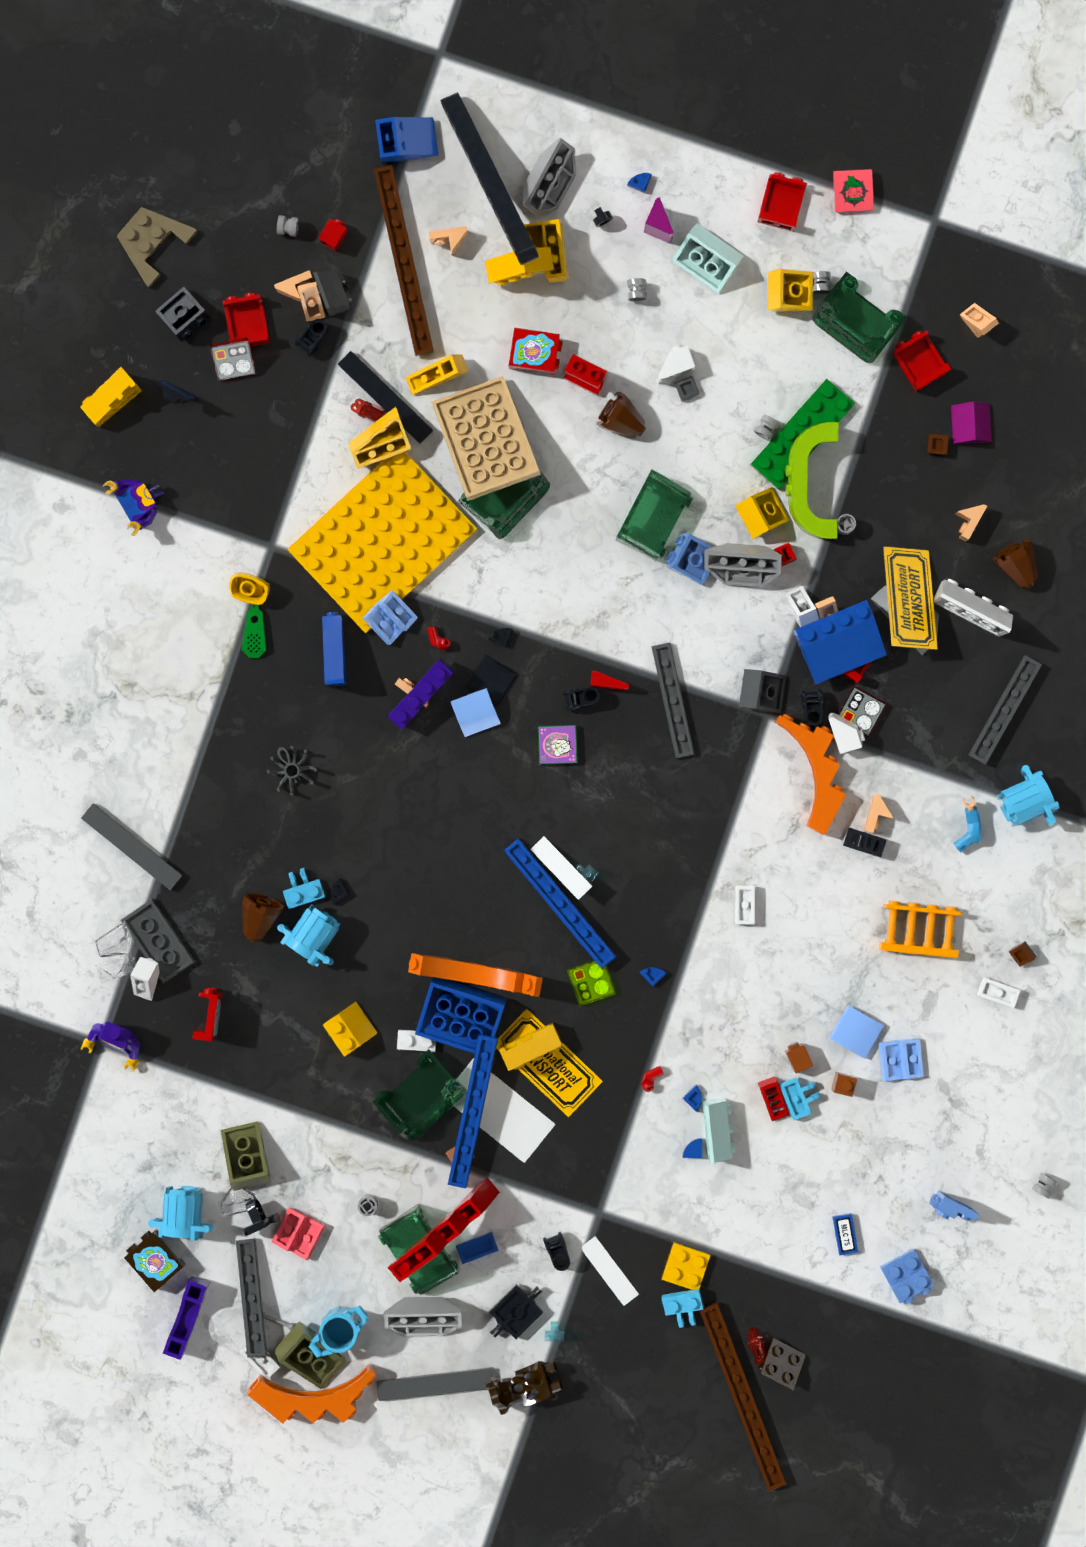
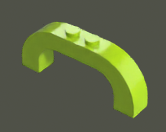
M839 422L821 423L803 431L794 441L789 454V465H786L788 484H786L785 493L788 496L790 514L802 531L810 536L821 539H837V519L818 518L809 509L807 502L808 456L812 448L819 443L838 442Z

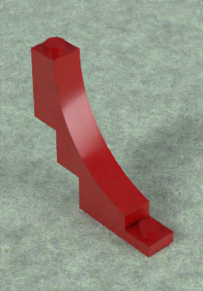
M489 1178L483 1180L442 1221L411 1246L401 1257L388 1266L390 1272L401 1282L438 1256L444 1247L459 1236L470 1222L483 1214L500 1191Z

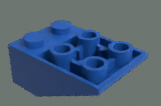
M391 117L375 120L382 164L438 156L433 117Z

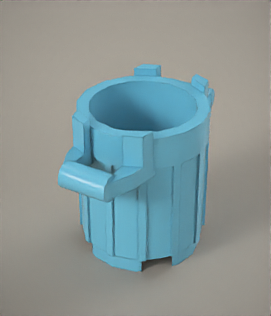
M1024 765L1021 769V774L1024 776L1025 781L1001 791V794L997 795L998 800L1003 799V806L1000 808L1008 822L1013 821L1012 827L1020 826L1041 815H1044L1048 826H1054L1056 818L1053 816V813L1058 811L1059 804L1054 801L1046 781L1041 776L1043 775L1042 771L1032 774L1029 766Z
M311 904L293 930H290L286 925H278V931L285 934L280 943L286 944L295 952L308 959L307 962L318 967L321 961L327 965L334 963L333 958L323 953L341 925L326 912L316 909V906Z
M173 1186L166 1187L163 1202V1218H154L148 1222L150 1227H159L158 1237L163 1235L173 1238H190L191 1241L198 1240L199 1236L203 1238V1233H208L215 1229L213 1223H201L202 1189L198 1190V1187L182 1186V1188H177L176 1190H173Z
M361 1305L353 1308L337 1306L330 1309L321 1322L319 1332L308 1347L317 1358L349 1350L355 1344L361 1328L369 1318L368 1314ZM320 1340L326 1349L322 1352L315 1342Z

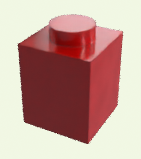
M329 219L318 237L320 243L337 252L348 233L347 228H345L346 225L338 219L335 221Z

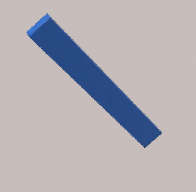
M518 838L504 850L602 969L611 962L616 955Z
M479 1034L447 1185L467 1188L498 1042L497 1037Z

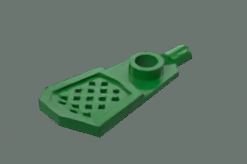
M251 604V609L247 611L241 648L249 658H260L267 651L263 612L259 610V605ZM257 616L258 622L252 623V617Z

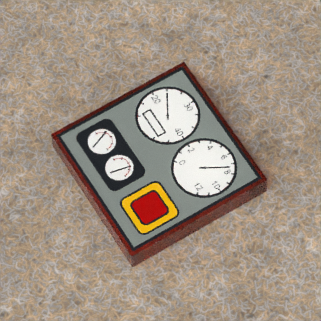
M248 337L210 344L218 381L256 374Z
M853 686L837 715L855 723L858 729L863 731L864 736L869 738L887 704Z

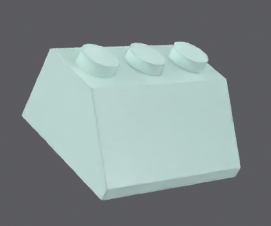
M697 223L686 236L672 261L719 294L744 256Z
M725 1099L702 1101L707 1154L710 1164L732 1159V1153H735L734 1141L730 1142V1134H733L732 1122H728V1115H731L730 1103H726Z

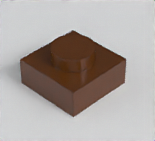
M929 434L927 454L946 456L949 435Z
M1026 941L1009 951L1019 967L1033 961L1037 957Z

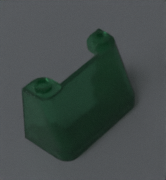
M846 271L813 314L812 319L819 328L866 363H872L907 317L894 309L889 310L885 314L856 292L859 286L857 279Z
M540 471L541 475L467 501L466 495L463 493L458 502L496 538L502 539L511 532L547 493L550 488V482Z
M651 469L616 537V541L654 561H657L658 557L662 559L667 550L664 545L684 507L688 508L693 500V497L690 496L692 492Z
M429 1049L419 1055L417 1062L419 1067L393 1092L381 1091L373 1101L397 1133L409 1141L419 1138L462 1098L467 1090Z
M419 1204L379 1229V1240L383 1245L387 1244L396 1260L432 1230L428 1220L422 1214L423 1210ZM444 1248L438 1256L408 1276L411 1281L410 1287L415 1294L419 1293L422 1295L459 1274L460 1267L455 1260H451V1255Z

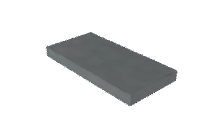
M154 899L149 900L120 920L145 958H151L158 963L159 978L163 984L196 962Z

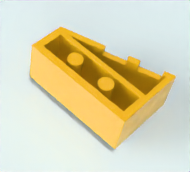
M560 219L524 224L535 248L550 247L554 270L544 272L547 280L550 283L569 281L563 223Z
M550 247L536 248L539 258L522 266L514 251L485 260L488 283H496L497 286L507 285L508 281L517 282L520 281V278L533 277L532 275L554 270Z
M120 367L92 396L87 397L82 402L83 405L80 408L99 428L142 390L128 373Z
M396 407L348 443L357 469L411 449Z
M551 1023L501 1045L499 1051L508 1071L525 1066L524 1063L534 1062L543 1058L542 1055L547 1052L552 1054L559 1051L562 1042L554 1024Z

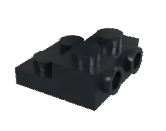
M182 287L155 311L181 342L191 339L194 335L193 332L199 327H205L210 318L204 308L185 287Z

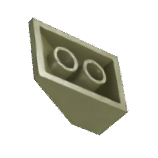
M259 1122L221 1130L228 1176L233 1191L270 1183L271 1177Z
M299 1321L274 1349L275 1354L281 1364L322 1389L346 1362V1359L339 1353H332L331 1355L317 1358L308 1347L317 1333ZM320 1340L315 1342L322 1352L326 1349Z

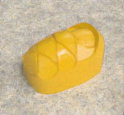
M237 572L230 578L229 590L231 596L239 601L260 605L266 601L269 595L270 584L253 574Z

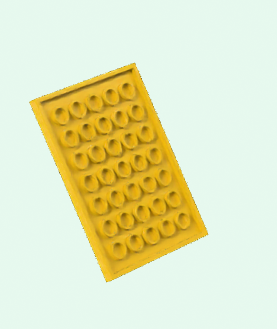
M402 452L382 460L287 550L353 621L367 633L372 628L363 620V617L376 603L390 591H394L403 600L477 531V528L406 452Z

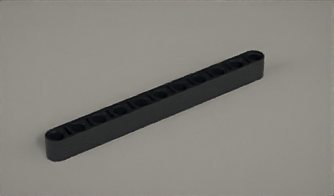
M456 92L441 99L440 102L520 265L522 266L539 258L537 250L459 93Z

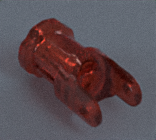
M360 398L356 399L355 403L350 407L353 412L363 419L368 418L373 422L378 421L386 414L385 410L381 411L372 406V403Z
M752 1327L747 1334L749 1339L748 1347L752 1349L755 1358L754 1363L761 1364L764 1363L767 1356L764 1346L765 1341L759 1334L758 1329Z

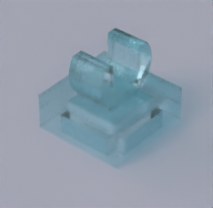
M578 864L575 868L589 883L599 874L590 865L584 868Z
M551 1321V1331H545V1341L564 1342V1331H558V1322Z

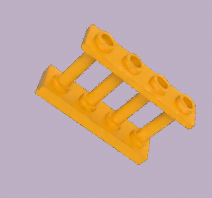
M890 900L888 904H883V908H890L887 939H885V942H879V950L958 958L959 950L954 949L952 945L955 915L962 916V912L957 911L958 907L946 906V910L938 909V905L927 904V908L919 907V903L908 902L907 906H902L899 901ZM898 909L909 910L907 935L904 944H898L895 940ZM917 911L928 912L926 938L923 946L915 945L916 942H914ZM936 913L947 914L944 945L942 944V948L934 947L935 944H933Z

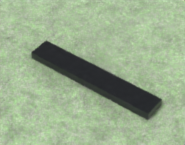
M352 351L338 363V366L387 413L396 407L404 430L419 444L433 432V429Z

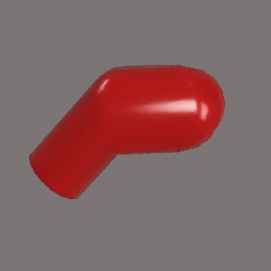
M436 626L427 628L432 646L440 650H447L450 647V640L438 636Z
M661 1066L644 1073L641 1082L644 1091L651 1092L654 1089L655 1078L664 1074Z

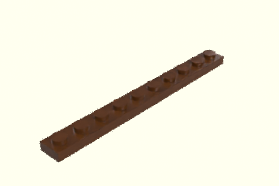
M390 165L374 169V174L415 357L434 353L393 167Z
M715 1302L705 1306L703 1310H700L701 1316L766 1487L770 1491L786 1485L718 1303Z

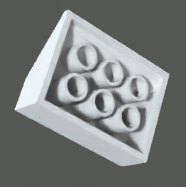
M948 579L941 582L933 597V603L998 637L1010 633L1013 615L1009 613V609L1001 605L999 607L993 605V601L986 597H977L975 595L976 592L969 588L962 589L958 587V583L954 580Z

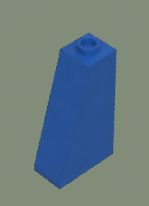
M329 612L327 616H322L324 682L326 686L347 685L343 616L338 615V612Z

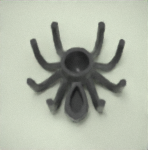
M290 746L293 754L292 762L290 752L286 748L279 747L277 755L286 766L274 757H270V759L284 769V771L275 772L267 770V773L271 775H285L280 781L277 791H281L284 782L289 778L290 795L293 796V779L297 782L296 778L301 780L299 776H302L313 785V780L301 771L313 770L316 772L317 769L313 766L300 767L307 759V751L304 750L303 758L296 763L297 754L293 746Z

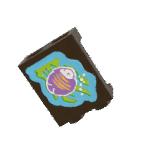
M156 1229L152 1233L147 1231L141 1237L142 1242L138 1245L135 1243L126 1250L128 1254L124 1257L153 1292H156L186 1265L182 1258L178 1259L162 1239L158 1237Z

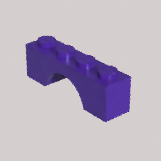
M439 658L413 689L389 713L388 718L402 730L453 674L454 670Z
M193 1276L188 1280L179 1312L162 1354L179 1360L182 1359L210 1282Z

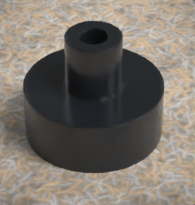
M601 207L594 210L597 217L593 219V222L597 228L613 219L610 211L603 212Z

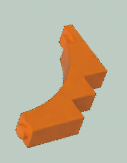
M415 953L411 954L408 970L409 973L483 985L535 997L540 996L543 980L542 977L507 968Z

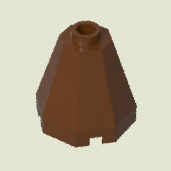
M616 392L613 395L616 399L614 401L610 399L606 403L598 417L601 421H597L596 425L602 429L629 437H640L646 429L644 426L645 420L626 395L622 392Z
M1024 539L1021 540V545L1015 542L997 553L998 557L994 556L992 559L995 565L1019 587L1027 589L1035 585L1038 574L1033 545L1030 540Z
M248 893L245 895L242 902L243 934L247 939L252 942L262 940L282 914L284 905L274 898L271 901L267 900V896L264 894Z

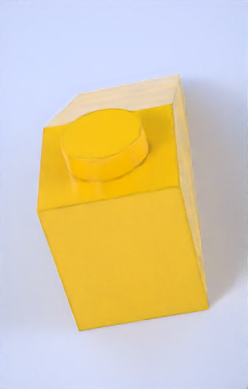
M451 354L405 378L411 394L415 395L469 373L462 354Z

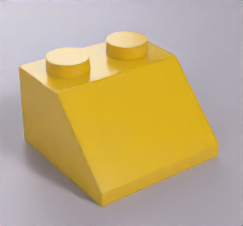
M778 269L768 272V311L792 312L813 310V272Z
M773 487L756 493L735 505L752 539L760 537L790 521Z
M354 1002L323 1024L344 1057L377 1034V1031L357 1002Z

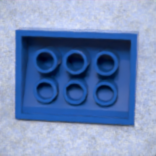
M867 600L793 631L815 685L887 655Z
M433 977L415 1035L475 1053L479 1034L495 1037L507 998L448 979Z

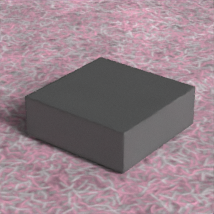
M693 376L675 383L681 402L699 395Z

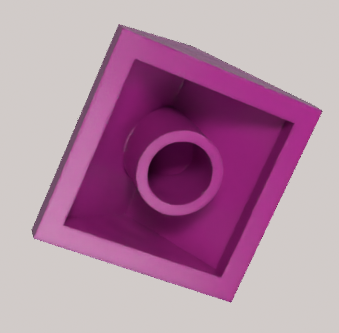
M659 197L656 198L646 220L644 233L670 243L672 242L674 232Z
M973 401L951 405L953 444L992 442L989 403Z

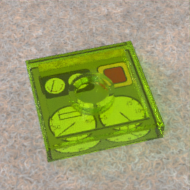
M595 960L567 970L579 1007L616 994L607 967L605 966L601 969Z

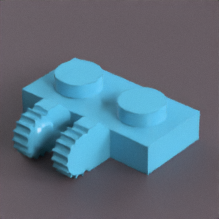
M304 868L300 869V875L304 884L299 886L297 885L295 874L293 872L288 873L293 888L283 891L288 909L325 897L320 879L309 882Z
M797 1077L779 1084L793 1120L811 1114L807 1103L821 1097L820 1093L811 1094L806 1098L803 1094L804 1091L813 1089L816 1086L815 1082L800 1086Z
M700 1289L662 1295L666 1316L676 1314L678 1325L682 1328L684 1327L682 1313L688 1312L691 1326L696 1325L694 1311L703 1310L704 1308Z

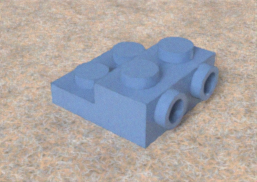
M683 533V535H679L676 539L675 544L677 547L674 552L669 553L666 559L668 562L666 567L682 576H686L699 585H703L710 573L704 569L705 550L713 547L689 533Z
M940 1191L937 1194H933L929 1202L935 1208V1212L945 1219H949V1217L955 1219L958 1214L959 1217L966 1221H969L970 1218L976 1221L979 1216L973 1208Z
M914 1249L880 1266L899 1303L904 1302V1304H908L915 1299V1295L919 1293L925 1295L934 1286Z

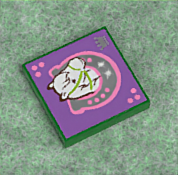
M576 725L538 726L539 765L577 763Z

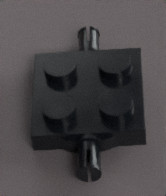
M516 1284L489 1310V1313L496 1319L498 1324L490 1333L496 1338L504 1330L517 1339L543 1314V1310L534 1300L542 1293V1290L536 1286L528 1294Z

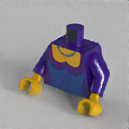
M139 480L107 481L103 485L111 488V490L105 492L107 495L111 494L114 490L116 491L114 494L131 521L127 529H135L131 534L132 536H135L139 530L152 524L159 507L155 498L164 494L159 484L148 489L144 482Z
M108 1021L104 1024L96 1023L92 1026L87 1038L83 1041L81 1050L83 1047H87L90 1049L88 1053H91L95 1041L129 1055V1059L124 1065L125 1069L130 1066L132 1067V1072H134L139 1065L137 1059L140 1042L131 1031Z

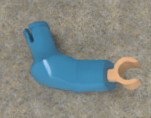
M971 796L973 801L970 804L966 803L965 797L963 799L964 806L966 807L967 834L953 843L960 853L973 843L978 844L982 840L981 819L977 807L974 806L975 799L973 796Z

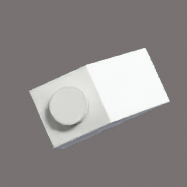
M678 345L672 348L658 375V383L695 370L688 345L685 347Z
M803 586L785 593L800 627L819 620L817 610Z
M829 713V722L840 754L862 748V741H865L863 731L859 730L855 723L835 713Z
M140 957L130 975L134 995L150 1001L153 998L160 973L158 963L155 960Z

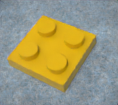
M673 1242L662 1280L691 1290L699 1289L711 1255Z

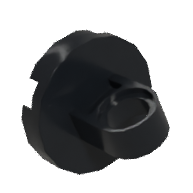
M253 1199L246 1203V1210L252 1224L242 1230L244 1235L247 1236L281 1219L278 1213L266 1217L260 1202L257 1199Z

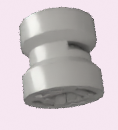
M279 215L277 234L284 235L287 232L290 236L297 237L299 218L292 217L287 219L286 216Z
M813 272V294L831 292V286L829 285L830 272Z
M634 278L627 280V286L630 290L628 300H646L647 293L644 291L646 279Z
M763 415L761 424L755 428L754 432L761 438L770 441L773 431L777 430L780 423L768 415Z
M843 514L837 519V532L841 535L850 534L856 527V520L850 514Z
M1040 1173L1039 1181L1037 1184H1034L1032 1190L1049 1199L1052 1194V1188L1056 1187L1058 1182Z
M371 1194L364 1195L358 1203V1210L364 1216L373 1215L378 1207L377 1198Z

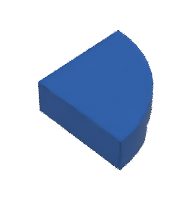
M638 174L629 180L627 186L645 193L652 174Z
M648 967L640 971V974L652 986L667 974L662 969L656 967Z
M697 1085L683 1097L696 1112L699 1110L702 1101L701 1091Z
M702 1138L691 1141L685 1147L682 1157L702 1158Z

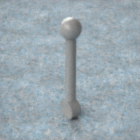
M263 1312L265 1319L286 1326L289 1330H292L295 1326L294 1323H286L265 1315V1312Z

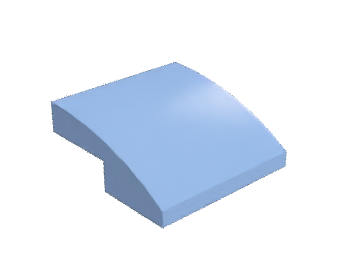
M390 591L368 611L363 620L387 645H391L401 632L407 631L418 617L394 591Z
M487 688L451 701L464 737L501 724Z
M848 1005L829 1039L865 1059L884 1025Z
M920 1038L879 1042L883 1081L924 1077Z

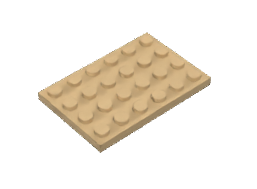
M503 376L431 402L467 501L541 475Z

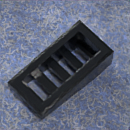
M848 828L843 846L881 858L887 839ZM853 833L857 834L854 845L850 844ZM864 836L861 847H859L858 843L860 837ZM868 838L872 839L869 849H865ZM879 841L877 850L874 852L875 842Z

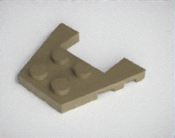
M141 207L119 232L117 238L143 281L150 288L160 277V274L146 263L150 256L171 232L187 245L195 236L197 230Z

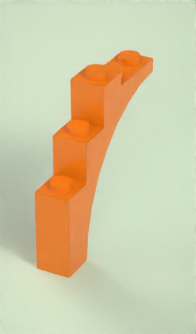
M786 714L783 717L779 715L774 723L785 729L799 743L812 768L814 802L806 826L825 835L847 795L843 793L844 789L836 784L830 786L840 767V764L836 763V758L830 755L824 756L834 735L831 734L832 730L823 725L820 728L818 726L815 727L813 732H811L809 726L803 723L799 726L793 722L794 719Z
M369 1364L349 1381L336 1387L319 1391H299L285 1388L271 1382L260 1374L248 1388L247 1395L282 1424L286 1420L289 1421L295 1415V1409L312 1423L317 1419H322L326 1413L325 1409L344 1423L355 1415L356 1402L353 1400H358L363 1394L362 1390L365 1386H370L376 1378L375 1368Z

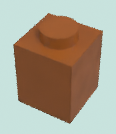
M795 1042L787 1046L788 1050H785V1053L796 1074L813 1066L804 1044Z
M835 1072L831 1090L834 1093L853 1097L857 1078L852 1075Z

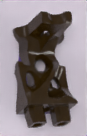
M538 1361L515 1371V1377L506 1382H501L498 1377L490 1378L491 1383L486 1384V1387L489 1391L492 1405L498 1408L501 1415H504L513 1404L523 1401L522 1407L524 1408L556 1398L555 1394L563 1390L559 1379L551 1382L549 1375L558 1373L556 1363ZM530 1372L532 1378L525 1379V1374ZM517 1384L523 1387L520 1393L514 1390V1386ZM536 1393V1397L534 1399H528Z

